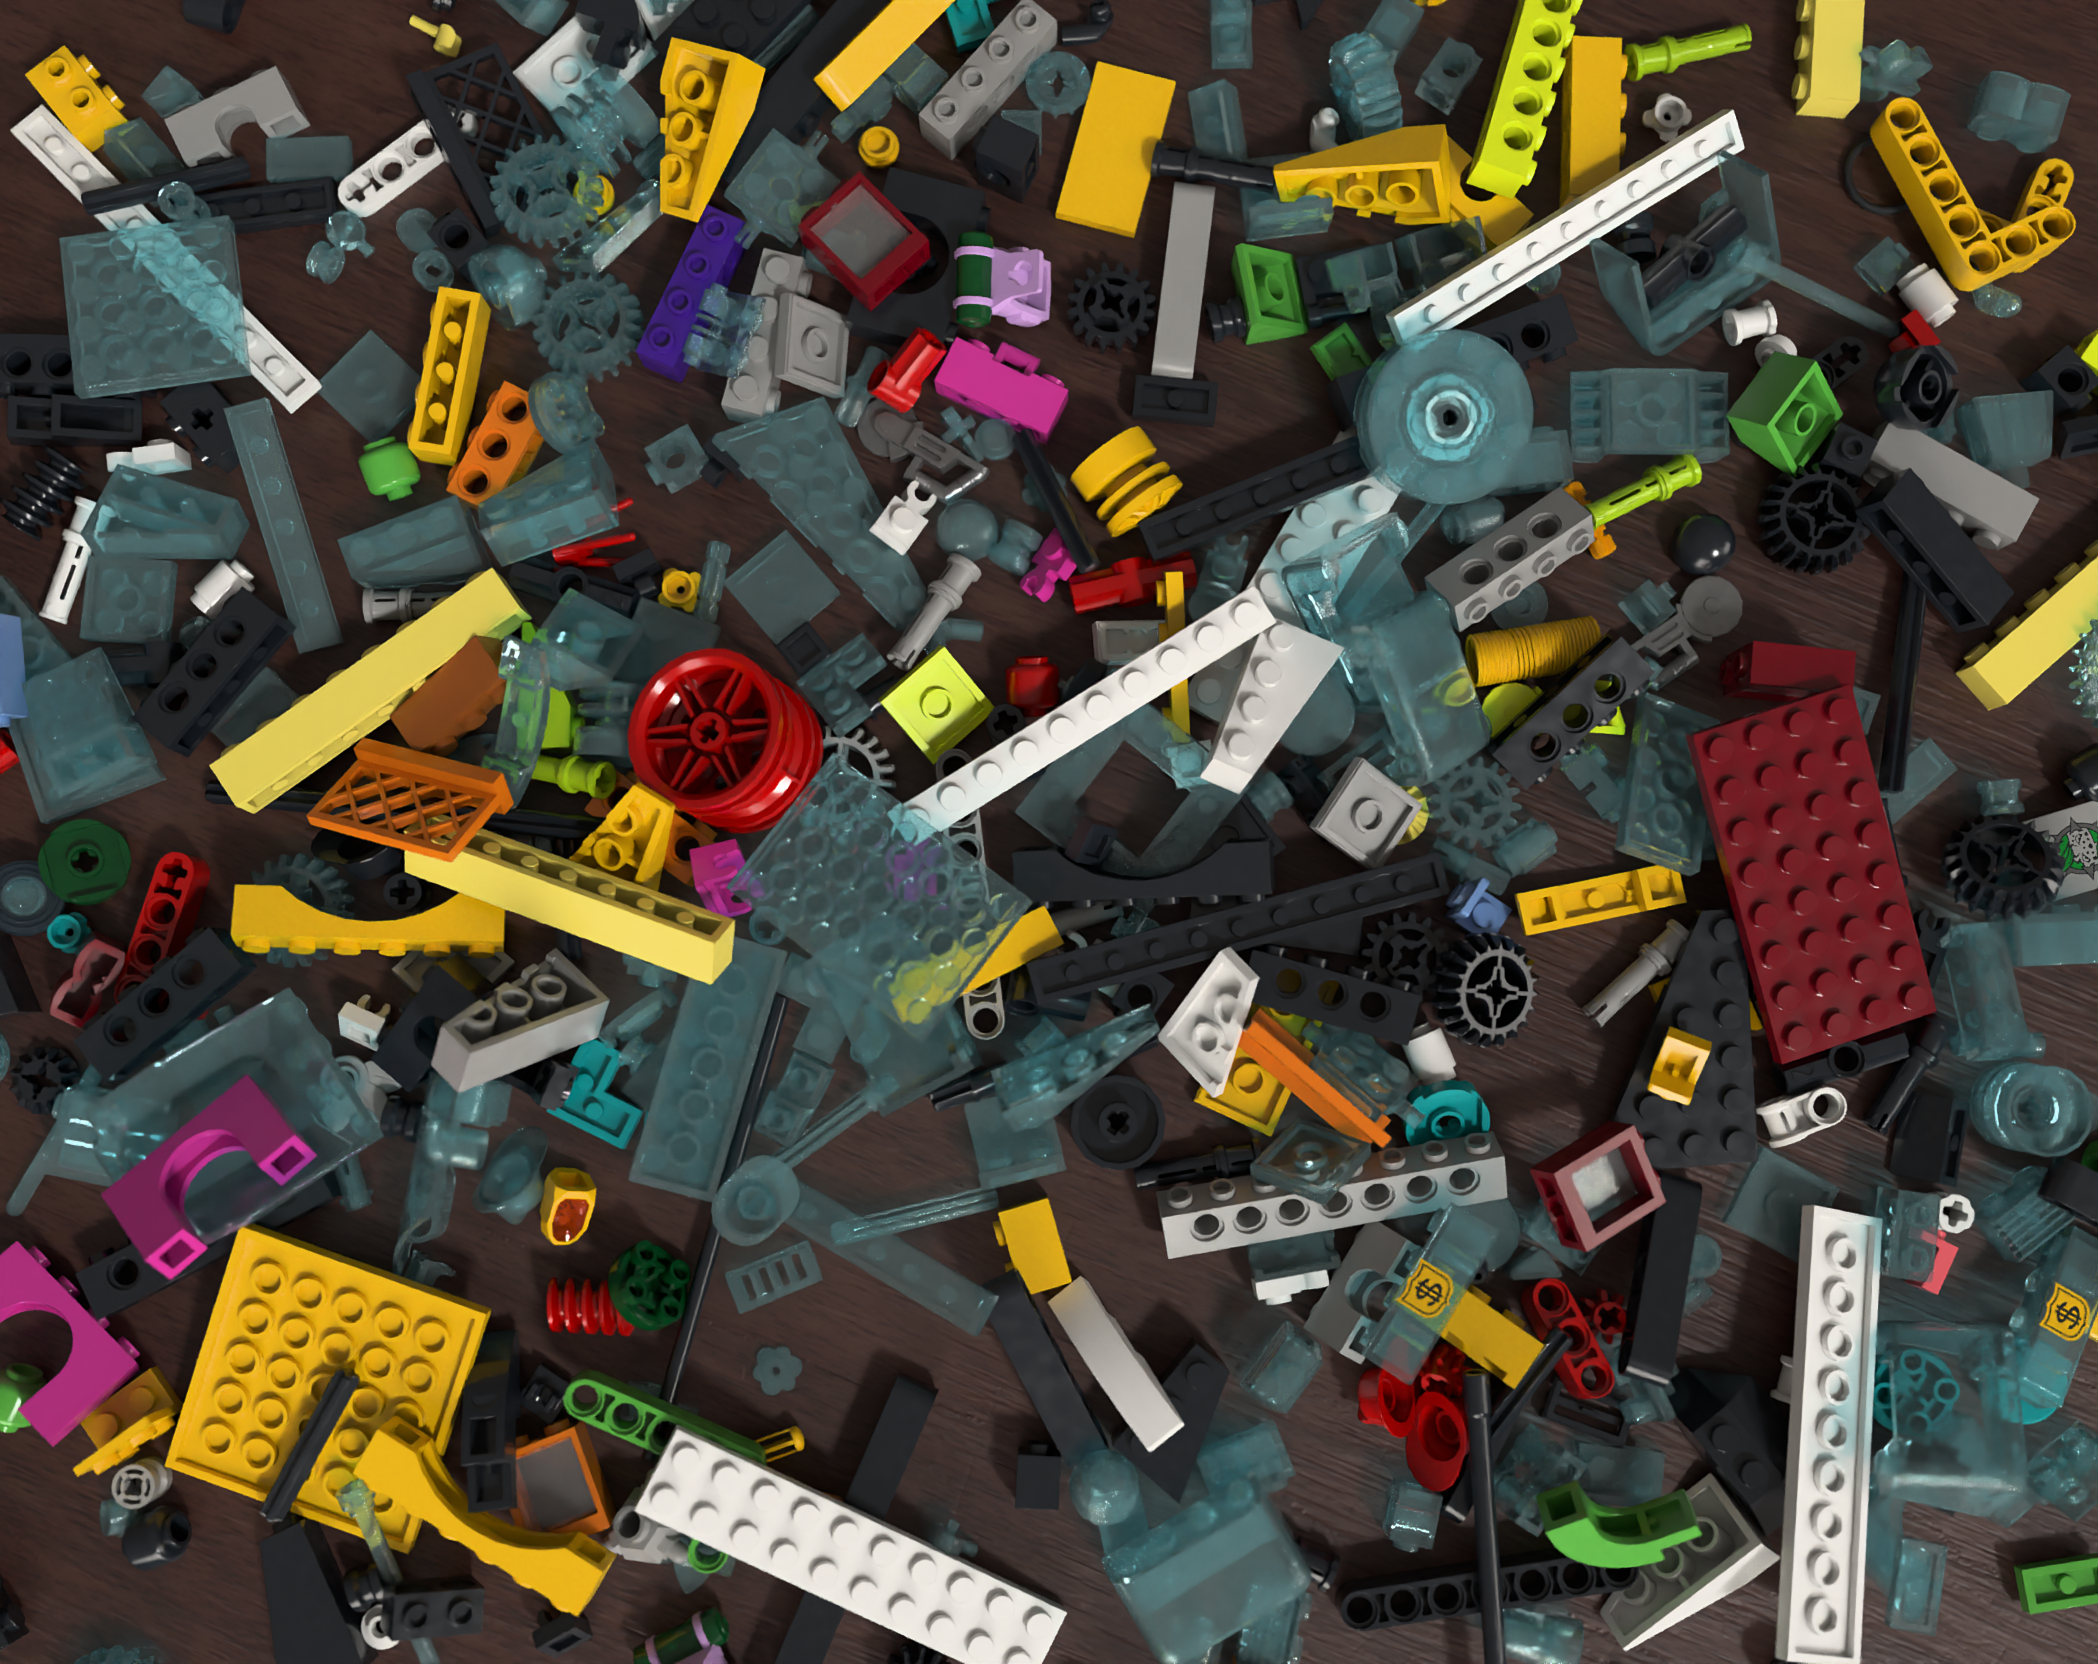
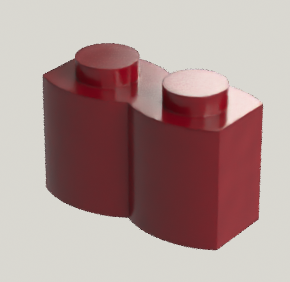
M96 930L88 934L75 951L73 968L66 971L58 979L52 990L50 1015L78 1028H81L92 1018L100 1007L102 990L116 980L123 968L125 960L123 943Z

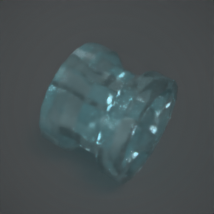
M1271 771L1262 775L1261 782L1256 786L1249 785L1242 790L1248 795L1251 803L1265 819L1266 823L1274 819V814L1278 810L1288 809L1294 804L1286 787Z
M2002 779L1976 783L1977 793L1982 796L1983 802L1979 808V815L1981 813L1985 817H1993L1995 814L2008 816L2015 815L2016 813H2025L2024 804L2018 798V791L2022 788L2021 779Z

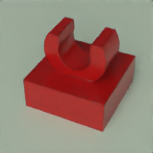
M1915 309L1899 321L1897 325L1903 331V334L1889 343L1888 348L1894 354L1907 347L1938 345L1941 341L1917 309Z

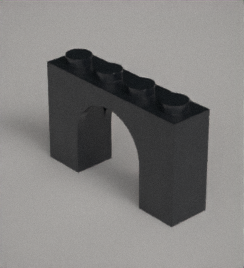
M890 167L882 194L913 225L919 226L922 232L928 233L940 241L949 255L948 266L941 279L931 288L916 294L892 292L871 312L853 295L846 320L848 331L851 336L901 348L916 327L925 328L945 345L947 351V347H951L955 338L958 337L960 327L959 323H955L956 309L953 308V301L956 298L957 269L954 251L958 248V236L970 230L986 233L991 219L992 208L986 207L985 191Z

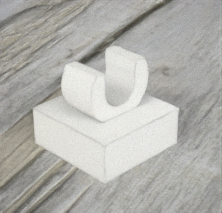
M367 994L359 999L357 1006L347 1001L338 1014L340 1035L377 1051L380 1046L377 1043V1039L386 1029V1024L391 1018L390 1005L386 1003L380 1012L374 1014L367 1011L371 1006V996Z

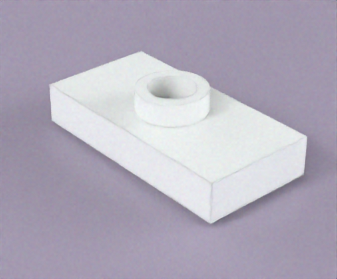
M1165 620L1096 621L1092 624L1095 659L1105 665H1126L1158 645V623H1165Z

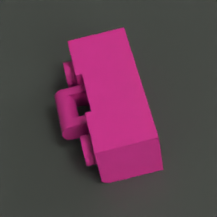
M956 337L934 380L936 393L1015 431L1020 432L1025 428H1029L1033 431L1037 441L1047 445L1068 402V389L1063 388L1064 383L1049 374H1042L1041 377L1035 374L1041 359L1005 342H1002L994 357V354L990 353V348L984 343L972 338L965 341ZM1004 361L1025 370L1022 374L1003 365Z

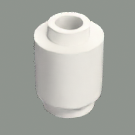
M1923 263L1897 282L1896 285L1901 290L1899 297L1911 312L1917 309L1927 324L1931 322L1934 327H1937L1956 313L1953 306L1959 299L1935 268L1930 270Z
M222 559L194 587L196 592L190 597V600L203 613L214 620L222 611L225 601L230 596L236 594L242 586L250 592L255 589L250 582L255 576L238 560L235 559L230 564Z
M1429 1022L1413 1027L1408 1046L1402 1044V1047L1416 1080H1421L1423 1085L1427 1086L1438 1081L1455 1078L1457 1075L1453 1067L1456 1065V1062L1441 1027L1431 1028Z

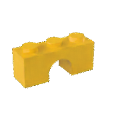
M1447 135L1450 151L1449 223L1441 224L1449 230H1456L1466 240L1469 249L1476 256L1481 257L1523 232L1534 214L1515 196L1513 199L1496 194L1487 201H1475L1468 198L1461 189L1460 181L1466 176L1473 158Z

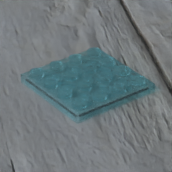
M229 215L59 238L74 391L80 399L251 375L234 223Z

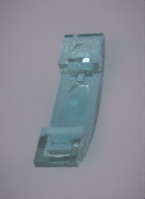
M508 635L504 637L498 677L507 680L497 742L495 751L484 755L482 767L503 772L514 802L511 807L513 809L518 807L527 789L542 747L550 704V669L546 650Z

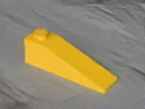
M671 37L660 78V93L665 95V118H660V133L665 134V156L660 161L661 212L698 223L754 112L765 73L764 67L738 53Z

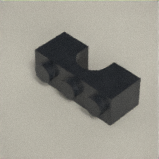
M456 955L443 962L437 960L426 969L421 977V980L425 982L418 992L412 993L399 1008V1012L402 1013L396 1024L392 1023L377 1039V1043L380 1046L370 1060L408 1092L430 1081L437 1072L431 1065L439 1038L434 1026L435 1017L448 1022L477 1001L488 1000L497 988L460 955Z

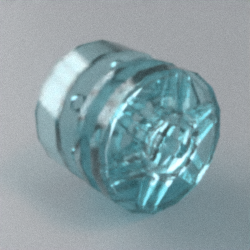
M601 62L581 82L590 101L587 103L579 96L570 92L565 100L572 112L558 104L550 114L561 129L563 137L574 151L589 165L596 167L605 176L613 179L621 171L613 156L625 165L632 160L630 152L623 141L626 139L643 150L660 133V121L635 89L614 69Z
M622 680L581 683L579 696L596 703L578 704L577 713L595 720V725L575 728L572 756H581L586 762L591 763L607 761L613 764V766L633 768L629 756L628 729L631 713L645 685Z
M2020 1061L1997 1063L1983 1071L1973 1084L1969 1099L1971 1120L1979 1134L1992 1145L2043 1157L2063 1156L2078 1148L2090 1133L2094 1118L2092 1096L2085 1083L2070 1070L2053 1065L2032 1064ZM2019 1103L2022 1105L2021 1110H2018Z

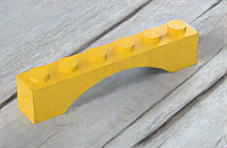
M235 885L231 937L236 947H242L243 951L250 953H267L270 951V947L288 948L289 952L295 954H313L316 952V948L334 949V953L340 955H358L361 953V950H379V954L385 956H403L406 954V951H424V955L430 957L450 956V951H468V956L491 958L494 957L495 952H504L506 910L459 892L445 903L418 915L398 920L368 922L344 919L321 912L298 900L282 886Z
M397 1415L377 1429L352 1473L363 1480L366 1487L370 1490L387 1495L401 1504L402 1509L406 1513L423 1518L437 1527L440 1534L444 1537L461 1542L475 1551L476 1556L483 1562L497 1565L511 1574L519 1585L533 1588L549 1598L554 1607L564 1612H571L575 1616H578L592 1599L617 1554L580 1531L560 1534L534 1532L513 1526L488 1512L468 1513V1496L450 1476L440 1459L433 1438Z

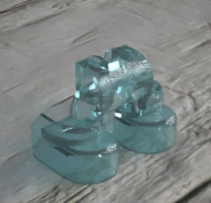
M1480 216L1441 224L1394 239L1401 267L1407 271L1413 270V288L1404 290L1397 275L1398 267L1392 241L1325 260L1330 286L1334 292H1343L1346 307L1352 314L1365 312L1370 307L1372 326L1376 338L1386 350L1399 351L1386 314L1487 253ZM1454 326L1453 328L1449 329L1448 331L1431 340L1430 342L1436 341L1438 339L1443 338L1446 335L1457 332L1456 327Z

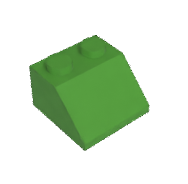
M1774 351L1726 416L1742 443L1782 472L1796 478L1798 466H1805L1841 418L1843 412L1816 360Z

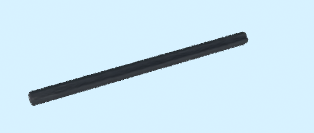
M212 779L208 781L205 791L206 800L214 804L235 806L219 780ZM292 787L266 805L264 809L309 813L329 790ZM374 795L356 801L357 807L379 801L381 796ZM422 800L421 804L424 807L440 801ZM350 803L334 808L329 814L336 815L351 810ZM415 803L391 810L392 817L415 810ZM466 806L457 809V816L473 812L477 808ZM510 808L505 815L494 812L481 828L488 831L585 840L602 824L606 817ZM385 812L366 819L384 820L386 819ZM450 812L443 814L452 818Z

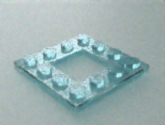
M1148 702L1056 759L1015 811L1018 816L1053 844L1062 845L1067 848L1062 843L1061 838L1063 835L1072 837L1076 830L1077 824L1070 820L1071 817L1076 815L1092 818L1078 807L1076 803L1122 743L1126 741L1191 792L1141 856L1119 838L1115 837L1100 867L1122 874L1153 875L1187 867L1252 784L1248 782L1241 793L1237 794L1200 778L1210 751ZM1138 898L1137 904L1131 906L1147 917L1156 904H1154L1153 898Z

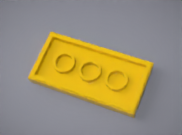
M1097 62L1057 206L1056 218L1131 238L1135 237L1151 178L1154 148L1156 142L1162 138L1176 81Z
M1284 969L1277 975L1276 984L1282 991L1292 992L1300 986L1301 976L1294 969ZM1334 980L1323 982L1318 989L1320 1000L1325 1003H1331L1340 983ZM1251 1003L1245 1023L1260 1008L1310 1051L1322 1022ZM1237 1047L1223 1094L1213 1098L1200 1084L1193 1101L1271 1137L1291 1091L1240 1047Z

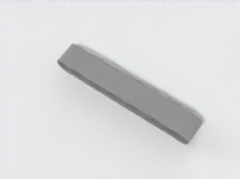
M950 749L942 753L936 762L937 782L946 777L944 775V768L950 761L960 760L967 764L972 761L971 757L960 749ZM980 808L974 810L966 821L955 822L943 830L957 948L965 944L964 933L970 926L980 925L987 930V933L994 930ZM963 842L974 844L978 850L975 860L968 864H961L954 858L955 848ZM969 883L978 885L983 891L981 901L974 906H966L959 900L961 888ZM998 977L993 980L991 986L986 990H973L963 995L968 1030L979 1039L990 1040L996 1038L1005 1027L1001 979ZM984 1008L992 1009L998 1017V1025L990 1033L978 1031L974 1024L976 1013Z

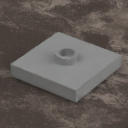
M794 293L781 294L774 376L833 399L844 397L849 337L846 323L847 316Z
M1355 756L1309 827L1364 869L1371 870L1382 867L1423 805L1365 759Z

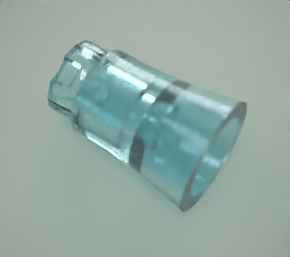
M1517 1607L1503 1609L1506 1657L1528 1664H1579L1584 1638L1582 1619L1556 1617L1530 1612Z

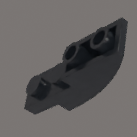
M517 1329L484 1333L474 1365L465 1381L461 1428V1466L467 1467L468 1513L517 1508L515 1419L521 1418L519 1330Z

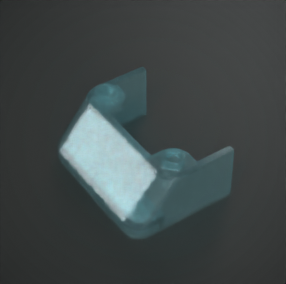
M1725 150L1716 154L1722 188L1703 203L1699 214V224L1727 201L1735 205L1746 218L1748 229L1717 255L1715 266L1705 279L1699 282H1693L1688 279L1656 308L1649 311L1639 262L1597 237L1590 241L1602 295L1641 347L1653 355L1662 356L1669 353L1722 316L1726 309L1735 307L1768 284L1779 270L1781 254L1768 172Z

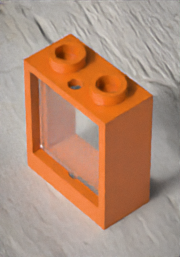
M567 1417L553 1422L552 1425L549 1424L543 1427L545 1434L532 1440L529 1439L528 1434L516 1437L517 1508L510 1509L515 1526L534 1532L558 1534L580 1531L589 1536L613 1525L612 1521L617 1511L584 1421L580 1420L570 1424Z

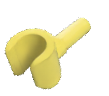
M415 15L410 18V25L436 38L433 46L435 50L449 57L457 56L462 39L455 34L451 26L441 24L438 27Z

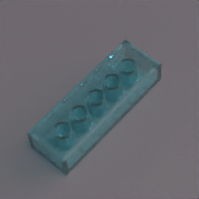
M734 936L732 961L712 985L688 976L686 977L627 1172L628 1181L713 1203L787 951Z

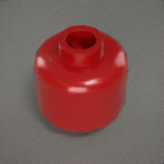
M1030 655L1015 657V664L1006 668V701L1009 705L1021 709L1024 717L1044 716L1047 714V707H1052L1060 701L1059 668L1056 664L1048 662V656Z

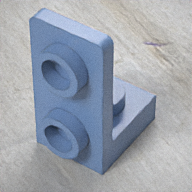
M1481 877L1473 881L1467 880L1463 885L1459 883L1454 888L1445 905L1450 907L1445 918L1469 934H1480L1483 932L1497 934L1513 909L1485 892L1490 881Z

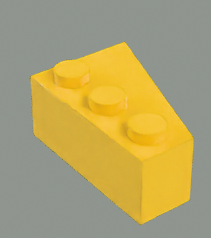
M1439 1260L1432 1261L1431 1265L1446 1273L1451 1280L1454 1278L1456 1272ZM1452 1280L1453 1292L1449 1299L1450 1305L1445 1306L1443 1311L1433 1318L1422 1317L1396 1301L1405 1291L1402 1287L1398 1288L1391 1301L1513 1389L1516 1388L1544 1347L1541 1342L1524 1331L1527 1325L1526 1322L1506 1308L1502 1314L1488 1306L1492 1298L1471 1283L1464 1289Z

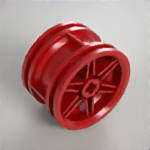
M705 648L685 653L668 662L652 676L639 694L631 713L628 729L629 756L634 771L643 785L674 803L675 808L687 812L699 821L727 833L750 834L767 830L785 821L804 803L813 790L821 771L824 752L822 730L815 712L804 697L779 679L774 678L745 655L728 649ZM764 710L765 718L755 719L757 712ZM725 780L728 786L718 790L717 784H721Z

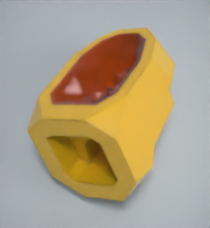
M556 1167L548 1174L545 1180L544 1195L539 1211L541 1215V1231L553 1245H570L577 1241L587 1230L595 1205L597 1189L589 1174L576 1168Z

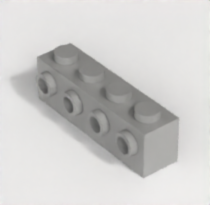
M767 248L763 249L721 403L729 420L768 429L771 415L777 414L781 399V391H778L781 379L774 376L780 295L791 292L803 298H808L812 285V274L808 273L804 257Z

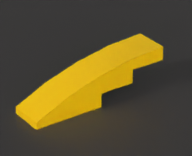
M1044 905L926 963L884 986L903 1024H906L1061 946L1064 942Z

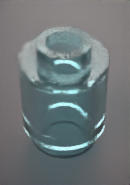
M1531 818L1498 842L1499 847L1493 850L1492 854L1500 868L1510 878H1514L1518 874L1524 876L1557 852L1555 842L1558 841V837L1546 821L1543 820L1539 823Z

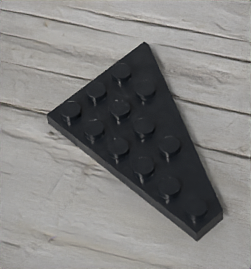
M1732 907L1696 909L1688 927L1689 935L1686 941L1681 944L1676 955L1679 958L1668 984H1664L1651 1014V1024L1644 1031L1639 1044L1642 1046L1631 1072L1627 1071L1615 1099L1614 1112L1607 1118V1121L1635 1125V1128L1644 1139V1149L1654 1170L1758 1161L1748 970ZM1669 1027L1712 1042L1710 1053L1695 1084L1693 1096L1688 1105L1664 1099L1647 1089L1653 1064ZM1614 1149L1589 1164V1171L1594 1175L1624 1172Z

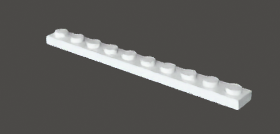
M40 105L10 130L81 203V194L83 192L121 184L43 105ZM142 204L94 215L291 414L322 388L319 381Z
M1723 109L1386 314L1400 353L1409 355L1743 150L1745 147L1734 110Z
M1254 585L1247 588L888 813L889 817L910 850L1275 624V619Z

